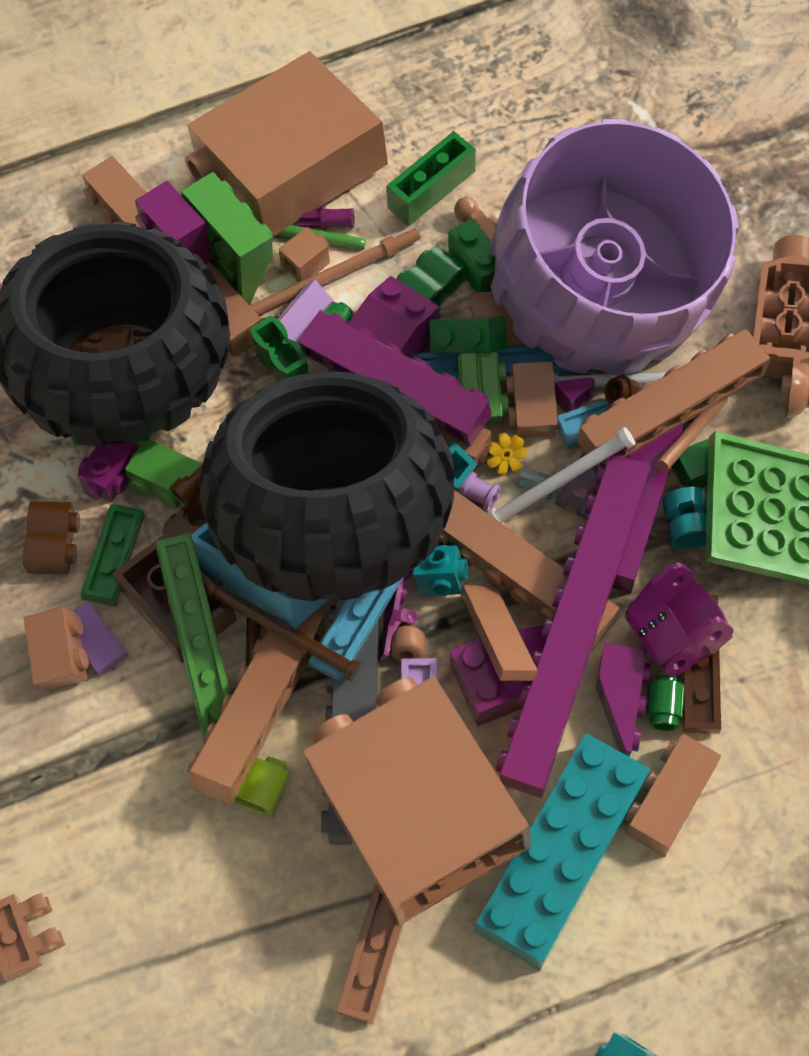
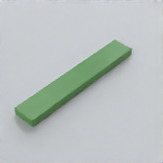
M187 533L155 541V546L204 741L210 724L212 722L217 723L222 715L220 713L221 706L226 695L230 693L192 535Z

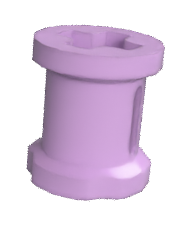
M472 471L460 486L458 493L483 506V511L488 512L496 504L502 486L498 484L493 486L478 478L477 473Z

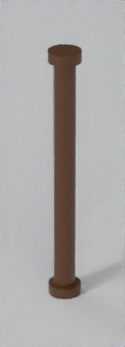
M214 579L209 584L206 590V596L209 600L217 599L344 673L345 679L352 681L361 667L360 661L356 659L351 661L224 588L223 582L218 579Z

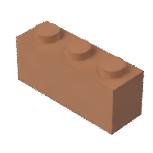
M683 733L677 744L670 741L660 760L665 762V765L660 773L652 771L643 787V790L648 792L643 803L640 804L635 801L625 818V821L630 823L626 835L665 857L722 755Z

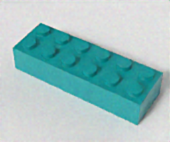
M585 733L530 828L531 848L512 859L476 921L475 933L541 971L642 790L651 769Z

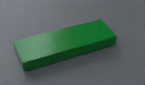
M110 504L80 595L82 600L116 607L120 590L112 573L131 560L145 516L143 510Z

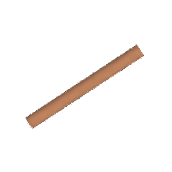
M728 398L703 411L692 421L656 462V467L659 471L667 472L727 403Z

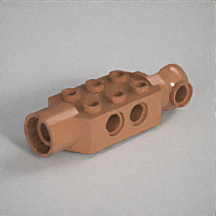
M788 235L777 240L774 244L772 261L762 264L753 338L771 358L765 376L773 379H782L779 406L787 407L786 419L795 417L806 408H809V237L802 235Z

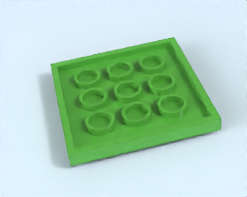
M718 431L713 432L709 436L705 562L809 586V454Z

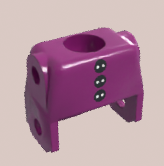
M670 563L649 581L625 611V619L652 660L661 666L668 676L681 674L692 665L711 656L733 638L732 634L734 632L715 599L706 589L694 581V573L682 563L674 565ZM680 576V578H679L678 580L672 582L673 579H675L676 577Z

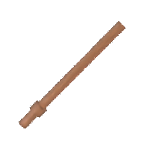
M416 228L396 237L391 235L380 240L379 245L250 306L260 315L294 299L309 280H316L322 286L384 256L389 258L400 252L399 249L420 240V235Z

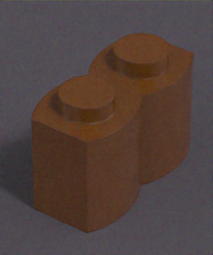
M30 501L27 513V533L23 549V566L27 573L69 574L70 565L76 564L77 546L72 544L74 533H78L80 529V514L75 512L71 502Z

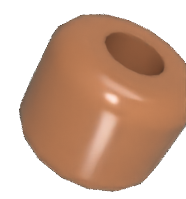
M406 625L397 628L391 639L390 655L398 663H401V659L423 658L426 641L424 633L414 626Z

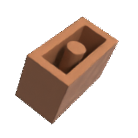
M553 362L512 364L511 375L506 376V394L513 395V407H508L509 427H515V435L519 437L556 435L558 422Z
M60 606L23 617L33 685L52 690L88 680L86 668L89 666V660L81 641L83 624L76 612Z

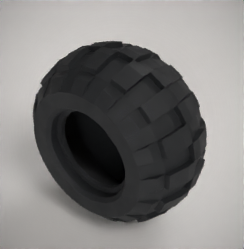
M127 222L97 225L90 223L73 227V230L60 235H52L35 245L36 248L32 250V254L20 258L3 279L0 290V384L24 415L28 413L38 427L47 433L64 438L75 436L79 444L90 446H106L109 442L125 441L126 445L149 440L150 434L160 430L168 432L190 418L191 409L199 407L202 402L206 403L217 387L230 344L226 301L217 287L216 279L197 254L193 255L187 248L183 247L180 241L156 229L144 230L141 227H137L134 223ZM135 325L154 331V333L142 341L115 351L89 353L70 350L71 346L83 336L107 326Z
M315 372L275 382L256 391V394L249 399L238 403L219 425L214 441H209L200 473V499L210 535L230 565L236 564L247 580L271 592H286L287 596L293 599L314 602L318 599L349 600L359 598L362 594L375 589L383 590L395 584L408 574L409 569L417 567L431 555L438 545L442 529H445L452 509L455 491L453 459L435 419L414 398L408 397L400 392L398 387L383 380L346 372ZM329 487H342L332 490L313 491Z

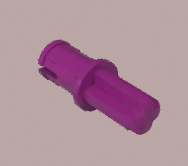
M321 206V209L305 212L299 217L300 220L292 225L321 228L322 231H326V228H354L355 214L353 208L326 209V206Z

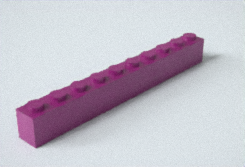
M616 454L609 457L607 465L600 464L595 483L600 486L597 495L590 493L584 512L589 515L587 524H580L575 536L574 544L579 545L576 556L569 555L563 575L568 576L565 588L558 586L552 606L557 608L554 620L547 618L541 638L546 640L543 652L536 650L533 657V662L538 670L535 681H532V684L525 683L523 686L519 704L524 705L520 718L513 716L507 737L512 738L508 751L501 750L495 771L501 773L500 780L506 787L539 798L543 797L648 482L651 469L649 464Z

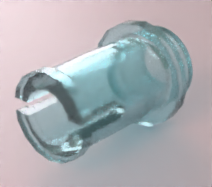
M524 467L520 477L524 478L519 480L518 487L530 490L551 476ZM563 486L546 495V499L551 500L552 497L558 499Z

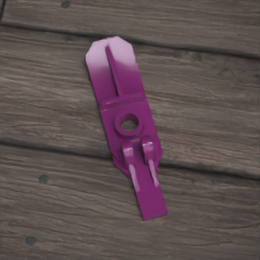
M410 569L385 608L383 618L384 630L379 660L382 661L389 656L392 635L396 629L406 625L412 626L418 620V615L415 611L403 608L402 605L407 594V585L404 583L413 575V571Z

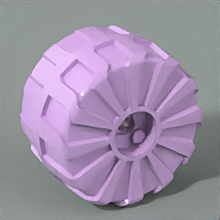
M602 119L601 122L577 128L570 127L550 138L537 159L533 158L527 162L511 188L501 209L490 246L489 254L495 256V275L491 283L492 294L496 305H504L513 320L514 334L531 350L539 347L552 355L554 362L559 367L579 374H586L589 369L603 370L606 374L617 376L634 374L642 371L651 360H662L673 354L698 329L711 312L727 284L736 262L733 253L736 235L739 232L738 218L735 207L731 205L728 194L720 181L721 177L712 165L692 148L680 141V138L660 128L655 129L646 125L627 122V120Z

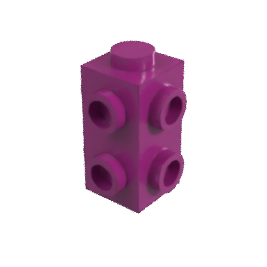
M125 441L109 442L106 446H96L90 456L82 460L78 468L77 476L83 487V492L95 500L103 498L112 503L116 495L123 493L128 485L129 478L125 468L142 442L126 445Z

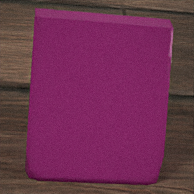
M591 377L555 382L556 403L565 413L578 409L593 398L595 380Z

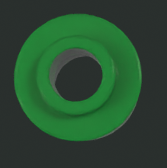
M660 675L656 677V680L648 683L646 718L650 720L649 726L655 730H677L679 722L683 720L684 685L677 682L676 677Z

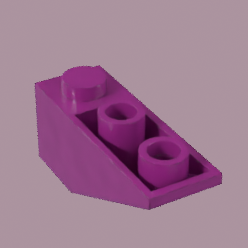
M604 643L596 689L618 750L630 757L632 751L638 752L641 730H636L635 725L636 718H643L646 697L640 696L641 685L648 684L651 663L645 662L647 651L644 649Z

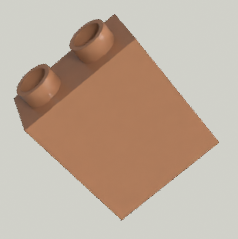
M311 51L306 52L187 124L194 151L185 156V162L195 181L197 182L214 172L221 181L225 180L229 183L236 198L241 203L245 202L249 205L256 220L260 224L267 225L273 236L299 221V217L305 212H312L388 164L383 122Z
M435 676L418 685L410 677L390 684L377 696L376 704L378 708L354 722L347 714L338 715L325 721L311 735V740L314 744L303 750L314 778L399 925L404 924L531 848L529 824Z

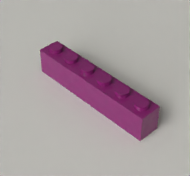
M319 310L298 341L307 357L334 372L360 374L369 378L383 380L398 387L400 392L414 398L421 407L423 406L431 414L441 431L471 447L492 415L488 397L484 393L474 388H471L469 391L460 386L459 381L447 373L440 375L432 371L430 365L420 358L415 357L414 360L403 355L400 348L392 343L382 344L375 340V336L368 330L361 327L357 330L349 326L348 322L336 313L329 315Z
M685 423L630 456V459L651 465V469L612 588L632 593L670 469L667 472L659 471L656 467V462L682 434Z

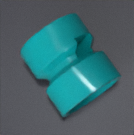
M684 487L666 494L662 499L665 518L670 522L668 524L671 545L677 549H693L704 546L706 539V491L700 487Z

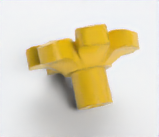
M501 433L497 437L498 440L488 444L487 451L491 455L487 457L486 463L490 468L496 467L495 470L499 475H505L508 467L513 472H517L522 467L518 459L526 457L527 449L522 446L524 440L518 435H514L510 439L507 433Z

